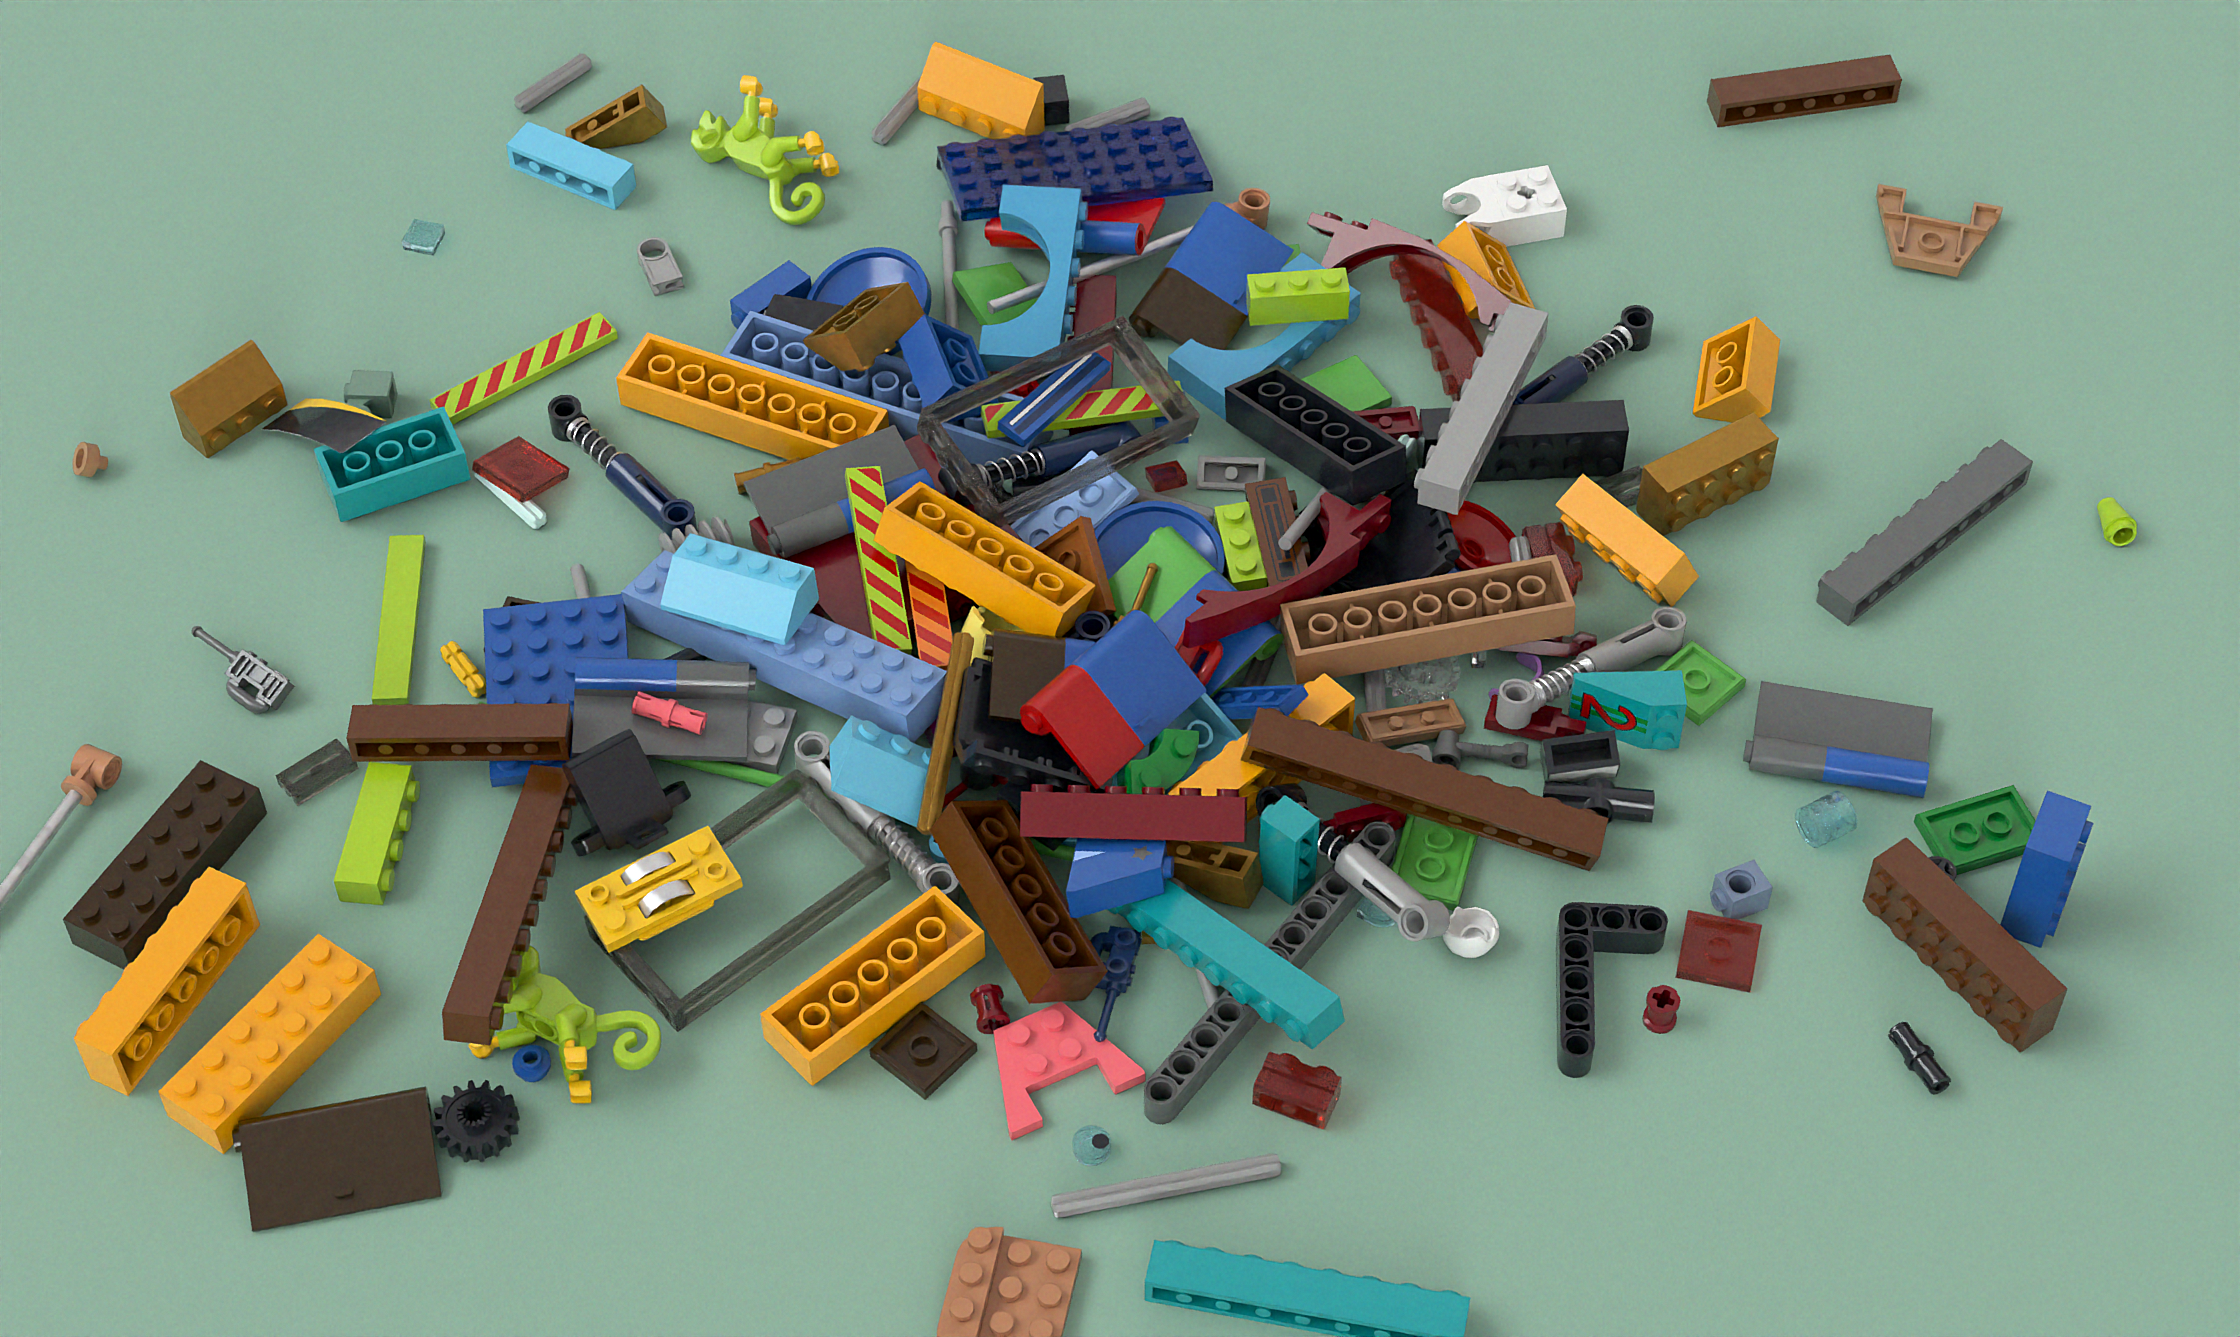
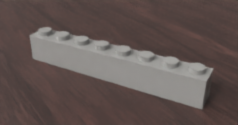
M1510 302L1504 315H1498L1494 326V335L1487 336L1482 358L1477 357L1475 359L1471 379L1466 378L1463 383L1460 401L1455 400L1453 402L1448 424L1442 423L1437 445H1431L1426 457V467L1424 469L1419 468L1416 474L1414 488L1418 489L1417 504L1455 515L1458 514L1546 339L1548 312Z

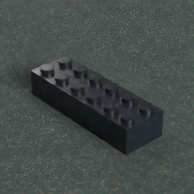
M1278 364L1224 388L1226 422L1352 506L1407 481L1406 446Z
M1624 400L1512 405L1473 483L1577 478L1582 474L1586 477L1622 475L1629 435ZM1451 408L1420 409L1416 450L1418 470L1426 466L1429 448L1431 445H1437L1440 427L1442 423L1448 424Z

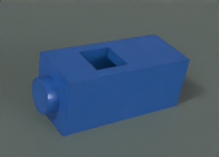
M788 260L730 300L731 321L738 330L750 311L764 314L774 294L806 299L812 287L811 276Z

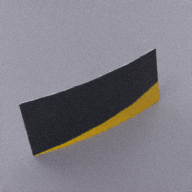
M306 398L266 425L262 430H278L300 435L322 443L340 453H344L386 423V421L367 411L345 403L326 399Z

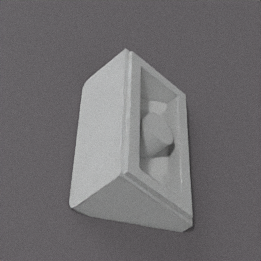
M1198 455L1197 489L1245 491L1246 483L1265 480L1266 458Z

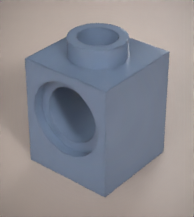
M1751 860L1715 874L1710 899L1714 908L1718 912L1721 911L1728 923L1768 909L1773 887L1756 861Z

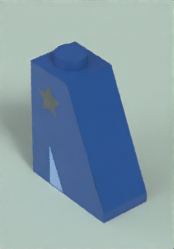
M1077 838L1066 889L1070 918H1079L1164 894L1167 878H1173L1174 857L1168 856L1166 840Z

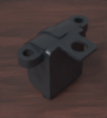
M631 729L606 739L562 764L567 781L591 825L590 829L579 834L571 841L577 856L588 855L603 846L609 851L619 849L626 844L631 845L635 849H641L669 833L667 827L663 826V824L671 820L673 816L672 808L691 797L685 781H678L663 789L661 788Z

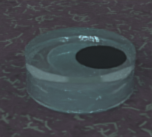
M1095 1125L1079 1129L1072 1140L1074 1157L1080 1163L1087 1166H1096L1104 1163L1111 1154V1138L1108 1132Z

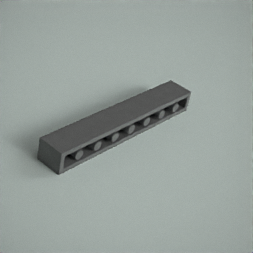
M2002 439L1991 447L1983 448L1974 461L1969 465L1963 464L1947 482H1940L1924 500L1922 498L1918 499L1904 516L1895 517L1881 534L1872 535L1862 549L1856 553H1849L1842 564L1834 571L1828 570L1818 582L1819 591L1816 603L1849 626L2025 486L2033 461Z

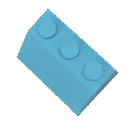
M850 716L829 746L831 791L917 827L932 748L926 749L910 742L903 735H895L879 728L871 721H863Z

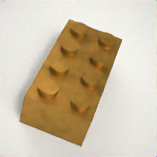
M1753 412L1643 466L1636 512L1650 527L1662 536H1665L1671 532L1680 531L1687 524L1699 518L1708 517L1713 511L1727 504L1732 505L1736 503L1741 497L1753 491L1764 489L1771 480L1779 438Z

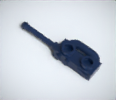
M1111 925L1108 932L1097 933L1090 940L1099 957L1103 949L1106 952H1110L1106 963L1103 962L1108 972L1095 987L1105 989L1107 994L1097 1031L1094 1032V1039L1097 1042H1103L1107 1037L1106 1031L1116 997L1120 995V992L1126 993L1127 987L1132 985L1133 978L1131 974H1135L1136 965L1134 963L1142 943L1141 932Z

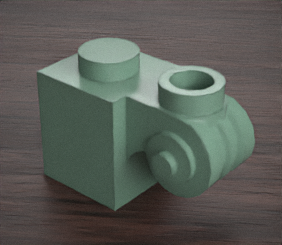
M353 370L350 383H346L344 386V402L379 418L393 417L398 395L393 371Z

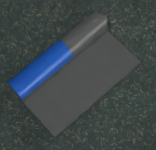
M895 425L744 482V487L769 533L767 540L774 555L780 554L785 559L854 532L845 480L846 468L880 466L887 505L919 481L936 490L929 472L925 468L918 469Z
M576 657L572 757L581 754L616 734L631 729L647 759L747 762L748 691H755L756 669H749V662ZM640 691L667 701L671 698L677 700L679 705L708 713L706 726L702 730V734L698 735L674 726L667 728L662 726L659 721L632 714V705L637 693Z
M1761 681L1753 741L1746 740L1743 761L1750 762L1749 770L1924 798L1929 774L1927 757L1933 708Z

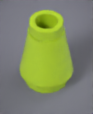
M2107 497L2102 499L2097 504V510L2105 540L2115 546L2129 544L2137 535L2136 521L2115 498Z

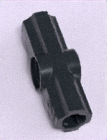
M1601 777L1590 778L1583 784L1544 781L1543 798L1552 797L1571 807L1593 810L1598 815L1608 818L1607 824L1612 822L1613 819L1652 823L1655 803L1654 790L1615 787L1612 781Z

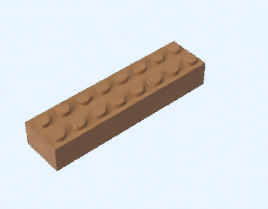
M1557 554L1280 604L1281 633L1284 636L1283 642L1297 685L1315 681L1324 673L1330 678L1571 635L1574 634L1576 605Z

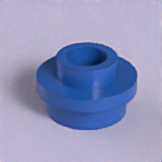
M525 1046L515 1053L512 1060L513 1070L524 1081H540L547 1075L551 1067L550 1055L541 1046ZM529 1060H536L531 1064L526 1063Z

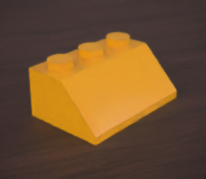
M1463 221L1437 245L1439 249L1469 266L1511 302L1535 309L1504 243L1470 223ZM1441 261L1443 267L1451 275L1453 289L1460 295L1463 301L1461 305L1463 311L1471 319L1477 318L1480 320L1475 297L1468 283L1457 269Z
M1757 316L1703 341L1693 406V414L1696 417L1733 423L1753 412L1759 418L1771 412L1780 339Z

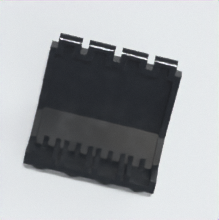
M1416 469L1407 474V481L1392 487L1384 494V496L1391 499L1389 514L1391 522L1386 531L1382 534L1378 533L1368 542L1366 547L1359 552L1358 566L1324 589L1325 596L1445 575L1455 567L1454 561L1460 557L1461 551L1453 534L1454 531L1448 514L1445 511L1417 504L1418 489L1414 488V481L1418 472ZM1317 517L1304 531L1313 561L1318 558L1325 547V540L1317 524Z
M975 657L971 666H968L963 673L953 745L962 765L972 767L974 771L980 774H996L1007 777L1014 784L1053 785V792H1068V785L1090 786V793H1105V786H1112L1113 778H1110L1100 788L1096 789L1052 732L1046 735H1037L1027 731L1022 723L988 719L992 662Z

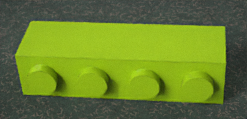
M379 762L368 763L333 880L339 901L383 905L387 891H392L395 881L393 870L395 862L401 861L403 855L404 831L408 832L412 823V803L417 802L420 796V782L415 780L411 765Z

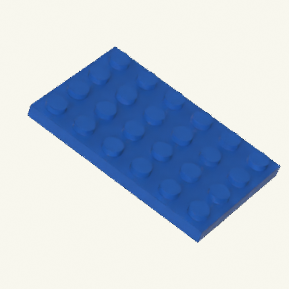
M622 594L483 609L487 704H570L573 719L576 657L629 658L626 611ZM571 746L570 759L573 758V757H572V746ZM569 760L489 761L492 787L524 784L531 764L562 768V764Z

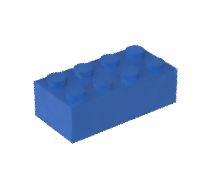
M2050 791L2046 792L2025 847L2000 924L2015 939L2041 948L2046 934L2054 936L2085 850V844L2088 841L2094 824L2087 821L2091 805Z

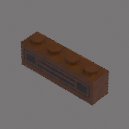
M1286 477L1246 483V501L1249 503L1267 577V587L1287 581L1307 569V562H1311L1308 542H1301L1300 537L1289 550L1281 549L1278 544L1280 538L1299 517L1294 514V511L1298 510L1295 490L1289 491Z

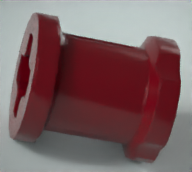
M984 984L976 987L970 993V1001L973 1006H976L978 1014L976 1021L977 1030L981 1033L994 1034V1030L1010 1024L1009 1014L1003 1009L1002 998L1004 993L1000 985Z
M1659 985L1658 987H1652L1647 993L1646 1004L1648 1006L1644 1010L1642 1020L1645 1027L1653 1033H1668L1676 1025V1012L1679 1009L1681 999L1674 988L1667 985Z

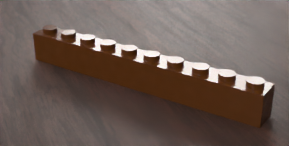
M1257 708L1251 721L1241 756V761L1587 871L1592 869L1601 855L1608 818L1598 815L1593 810L1571 807L1563 804L1556 798H1543L1528 793L1527 790L1521 787L1505 786L1493 782L1487 776H1474L1461 772L1449 764L1439 765L1424 760L1420 755L1395 751L1389 749L1383 743L1367 742L1355 738L1352 734L1345 731L1329 730L1320 727L1311 720H1298L1285 716L1276 709Z
M530 765L442 1010L444 1040L490 1046L495 1030L500 1031L502 1029L504 1021L503 1006L504 1004H510L513 994V977L519 978L521 972L522 956L520 954L521 952H528L531 939L530 927H536L538 923V903L544 902L546 899L547 877L554 876L556 867L555 854L562 852L564 844L563 830H569L572 820L571 807L578 805V800L562 768Z

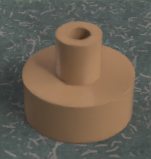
M80 442L73 456V472L75 475L92 477L97 469L105 470L107 468L108 458L100 456L98 445Z

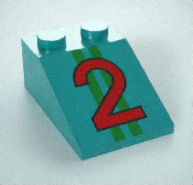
M1682 670L1574 673L1567 715L1571 719L1586 721V729L1594 732L1615 730L1616 740L1641 749L1667 750L1679 748L1687 707Z

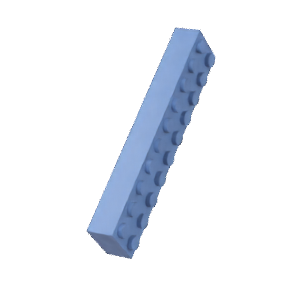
M753 311L748 313L720 355L887 409L889 427L895 425L903 441L924 432L943 454L962 458L973 464L984 466L987 461L996 463L1001 457L1008 460L1013 454L1020 457L1024 451L1030 452L1032 446L1050 441L1053 436V430L1040 432L1025 447H1022L1008 436L988 439L981 415L953 422L937 416L932 417L926 413L921 405L920 394L912 382V374L904 359L884 353L878 355L874 359L875 364L867 370L858 372L856 369L841 371L805 346L803 339L811 334L813 330ZM993 388L999 403L1024 399L1023 397Z
M664 550L621 591L629 623L683 647L692 648L699 654L715 661L749 662V669H756V679L846 719L854 716L863 721H871L879 728L895 735H903L910 742L914 743L938 718L946 670L811 612L788 643L781 645L661 610L660 604L672 556L674 555L669 551Z

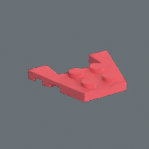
M1058 1002L993 1031L1008 1132L1011 1140L1043 1127V1119L1028 1095L1094 1065L1099 1067L1115 1095L1145 1082L1146 1073L1108 1039H1105L1103 1042H1097L1094 1039V1032L1097 1030L1063 1002Z

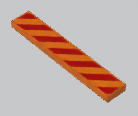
M905 560L919 659L947 671L953 639L944 583L927 572L918 570L912 563Z

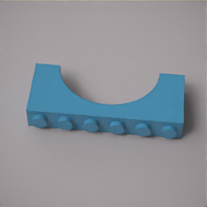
M1003 185L999 209L1002 230L1019 233L1035 242L1049 260L1050 273L1041 296L1026 312L1005 323L982 325L979 355L986 371L1052 375L1069 358V343H1065L1066 334L1071 335L1073 329V315L1069 314L1070 306L1076 305L1077 288L1073 286V280L1080 276L1081 261L1080 258H1077V251L1083 250L1084 230L1080 229L1081 222H1087L1088 202H1083L1081 189Z
M1302 252L1281 268L1280 272L1326 268ZM1349 285L1348 319L1291 323L1279 336L1254 348L1219 350L1204 346L1190 339L1168 356L1167 378L1171 381L1179 380L1184 391L1226 421L1225 387L1277 364L1290 372L1302 359H1308L1316 348L1325 341H1331L1340 329L1347 324H1352L1360 314L1361 293Z

